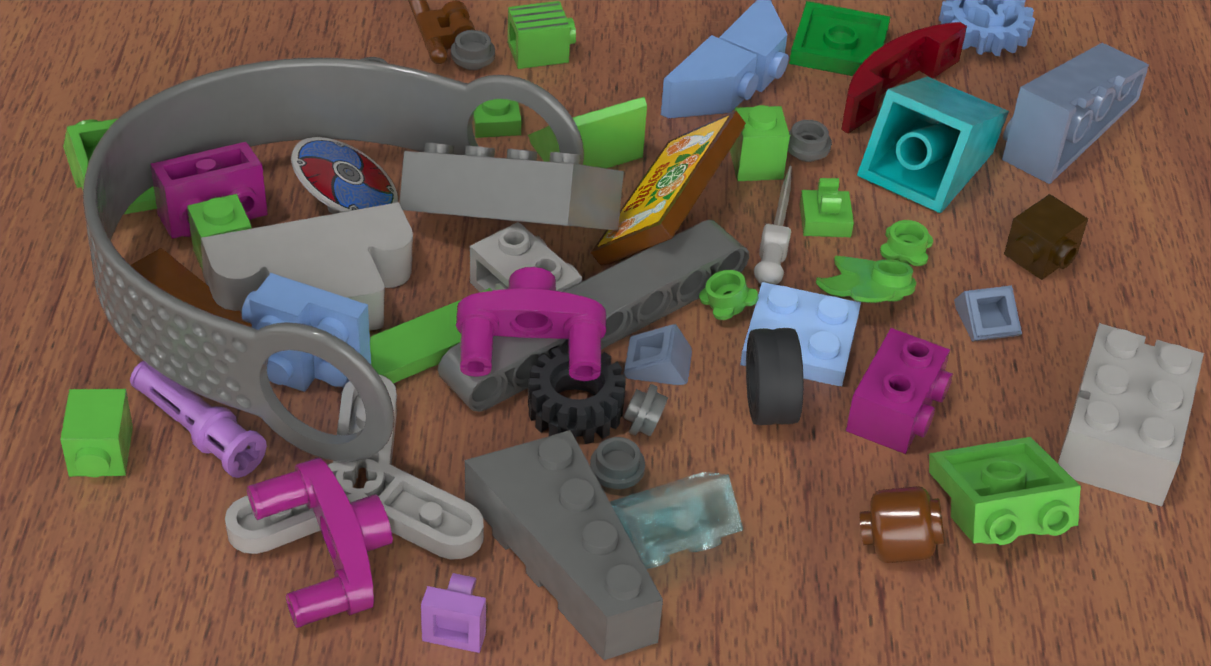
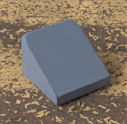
M1012 285L964 291L954 299L956 310L972 342L1020 336L1022 334Z
M676 324L631 336L624 374L627 379L672 385L687 384L692 348Z

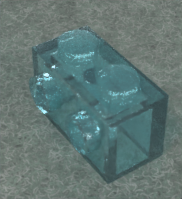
M701 472L610 502L646 569L668 563L671 560L670 554L688 549L689 552H699L722 544L721 537L743 530L729 474Z

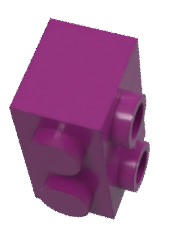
M247 142L150 164L157 213L172 239L181 236L191 237L187 206L213 198L237 194L249 221L268 215L262 163Z
M890 328L853 394L846 431L906 454L915 435L924 438L927 434L935 413V407L931 406L933 401L942 403L948 392L953 373L945 371L950 349Z

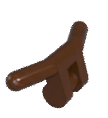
M408 0L430 59L435 64H442L447 60L448 54L446 49H451L458 34L467 30H476L472 21L469 20L470 16L465 4L461 1H450L442 9L430 11L427 0Z

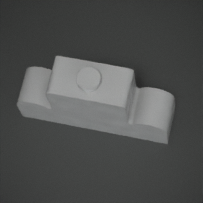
M397 202L202 237L203 277L210 288L213 299L219 306L242 312L243 304L249 293L257 291L269 274L273 273L368 304L369 331L377 330L384 325L385 288L403 285L411 276L413 232L400 203Z

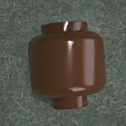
M920 486L876 491L870 501V511L860 512V529L863 545H874L876 555L885 563L918 561L931 558L934 555L936 544H944L940 499H930L927 490Z

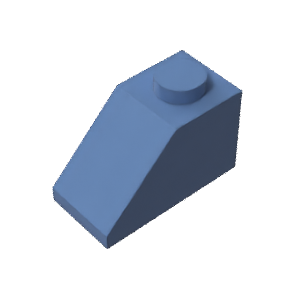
M757 0L719 37L724 41L758 55L755 74L759 77L756 88L759 92H762L775 78H781L787 68L789 55L785 53L788 34L771 0Z
M711 35L664 78L661 115L666 118L731 113L744 99H750L757 88L759 77L755 72L758 55Z

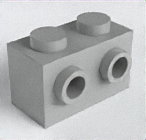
M519 222L470 246V283L479 292L491 288L492 291L508 289L510 275L524 267H538L550 271L556 279V291L563 292L582 282V276L579 275L573 265L565 263L547 247L543 239L534 236Z

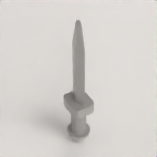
M789 166L781 188L774 225L766 224L763 228L759 248L761 262L754 268V276L759 284L765 282L777 285L784 276L781 262H784L787 257L791 229L783 225L791 191L792 166Z

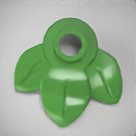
M835 256L834 263L841 272V275L829 278H816V284L826 293L839 297L851 296L855 301L864 303L900 301L904 296L913 294L916 288V280L912 277L913 268L906 263L896 260L872 261Z

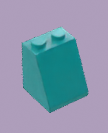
M928 76L890 88L886 92L857 176L941 213L993 154L1009 111Z

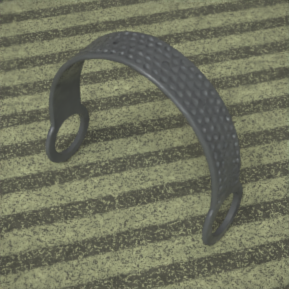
M293 58L239 65L192 78L149 97L120 116L103 135L91 156L84 180L83 206L95 288L99 302L106 318L123 342L148 365L167 378L216 402L261 417L279 436L309 454L340 462L364 460L377 454L388 443L394 427V410L384 382L360 353L338 337L313 326L285 322L267 325L258 330L196 308L148 281L127 263L115 249L111 239L123 214L141 194L153 186L150 164L242 142H247L252 147L283 141L304 140L312 137L373 142L424 152L425 143L445 144L454 146L453 154L465 155V146L479 147L475 140L472 124L476 108L480 104L494 99L516 101L533 109L551 127L556 136L560 153L581 155L580 165H583L584 149L580 132L567 109L552 94L537 84L510 75H488L477 78L470 83H464L434 73L376 61L344 58ZM293 350L312 354L333 365L349 379L362 399L366 414L364 428L350 435H333L316 430L297 419L283 406L272 390L267 374L269 357L280 351Z

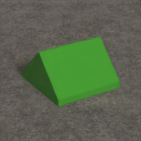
M645 97L573 117L583 142V165L607 169L643 158L647 115ZM550 126L528 135L531 145L543 161H550V152H560L556 136Z

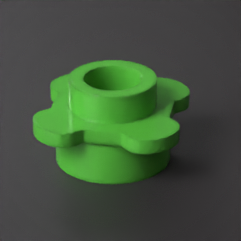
M901 220L886 229L885 236L888 240L880 248V253L884 258L913 266H923L928 262L926 250L933 245V237L925 226L916 221Z
M723 270L715 273L708 279L705 288L699 294L701 303L709 305L713 309L714 317L718 320L730 319L732 316L742 312L746 306L755 305L759 299L757 290L748 288L743 274L735 270Z

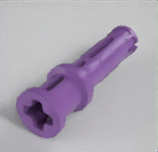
M145 361L140 362L134 368L130 377L132 387L147 396L165 413L184 426L191 433L193 445L202 453H212L220 459L223 469L230 476L236 478L246 476L261 463L267 448L266 440L258 432L246 431L237 424L236 416L229 409L210 406L196 393L167 378Z

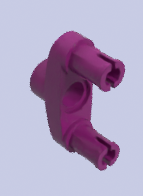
M538 267L518 269L510 275L508 289L471 294L458 303L456 328L461 333L460 370L463 374L474 377L488 375L492 370L493 336L569 339V375L571 378L580 381H591L600 376L601 338L606 334V310L596 300L556 291V279L550 271Z
M319 457L296 464L295 471L247 486L248 500L256 520L304 504L309 509L313 508L335 567L334 578L286 594L287 607L296 628L344 611L350 616L373 608V582L367 552L389 545L393 540L388 516L380 498L376 494L349 502L335 475Z

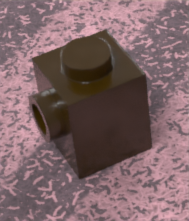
M1048 194L1013 218L1004 255L1043 280L1058 268L1065 269L1073 262L1078 255L1088 218L1056 197Z

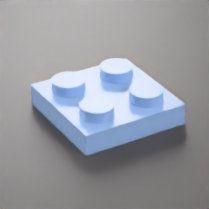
M762 282L758 294L759 299L755 305L743 346L740 365L746 366L747 341L751 330L792 328L796 330L800 341L803 379L842 387L861 302Z

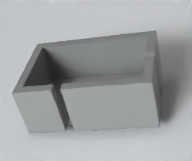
M1099 323L1083 372L1058 464L1074 480L1162 506L1179 465L1204 353L1156 340L1154 346L1145 344L1146 336Z

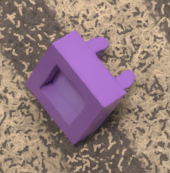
M453 573L447 590L427 586L421 603L422 641L480 653L486 635V598L472 595L476 585L475 577Z

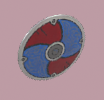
M322 137L304 139L294 147L291 154V163L296 176L313 196L327 205L331 213L336 214L398 202L396 188L387 173L374 160L358 149L343 142Z

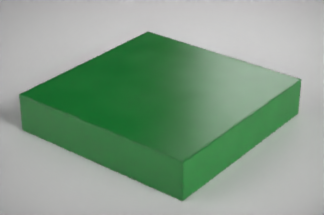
M806 1L791 49L789 64L853 76L859 66L873 52L885 45L891 17Z

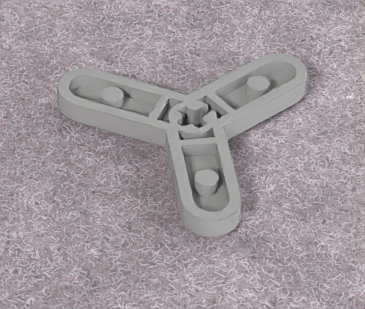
M379 375L389 392L394 410V427L388 443L377 454L369 458L353 462L333 461V463L328 464V467L340 483L349 502L374 494L380 498L388 516L392 533L443 558L463 559L472 556L480 549L484 538L483 516L479 509L446 491L392 466L397 416V393L392 381ZM350 381L345 384L342 391L337 435L354 434L361 431L365 426L366 414L364 404L358 391ZM366 468L367 481L364 488H353L358 478L359 469ZM244 496L232 503L227 509L225 516L226 531L230 544L235 549L244 553L258 554L267 552L320 531L313 508L309 509L306 504L256 520L248 496Z

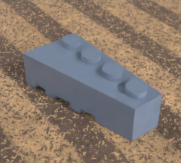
M1100 43L1021 86L1013 117L1008 122L1003 133V140L1007 142L1002 160L1051 184L1139 100L1149 64L1107 44Z

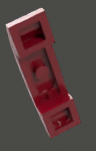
M961 22L921 28L895 38L873 52L859 66L849 84L841 130L849 134L875 117L878 112L880 96L916 72L920 71L933 79L958 63L967 25Z

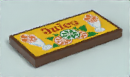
M737 110L667 142L621 208L618 231L606 230L591 251V254L600 265L610 264L673 238L745 128L746 123Z

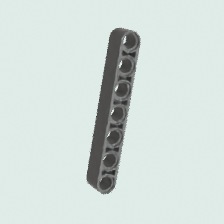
M706 220L673 236L672 239L657 244L563 292L596 300L605 308L606 334L601 338L602 350L699 299V294L705 288L706 282L715 273L723 270H735L742 273L749 260V251L714 220ZM493 336L492 370L488 375L479 377L468 376L461 372L460 343H458L442 357L438 366V374L471 410L481 412L527 389L532 365L537 366V359L543 354L551 359V350L560 347L563 354H567L569 339Z

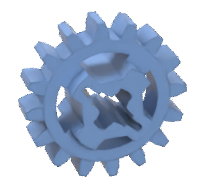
M946 0L942 2L939 21H941V24L961 22L967 25L963 50L972 46L976 48L977 54L982 55L984 52H992L995 56H1000L1001 49L1015 53L1017 45L1023 47L1027 45L1028 38H1031L1035 18L1032 17L1033 8L1024 7L1026 0Z

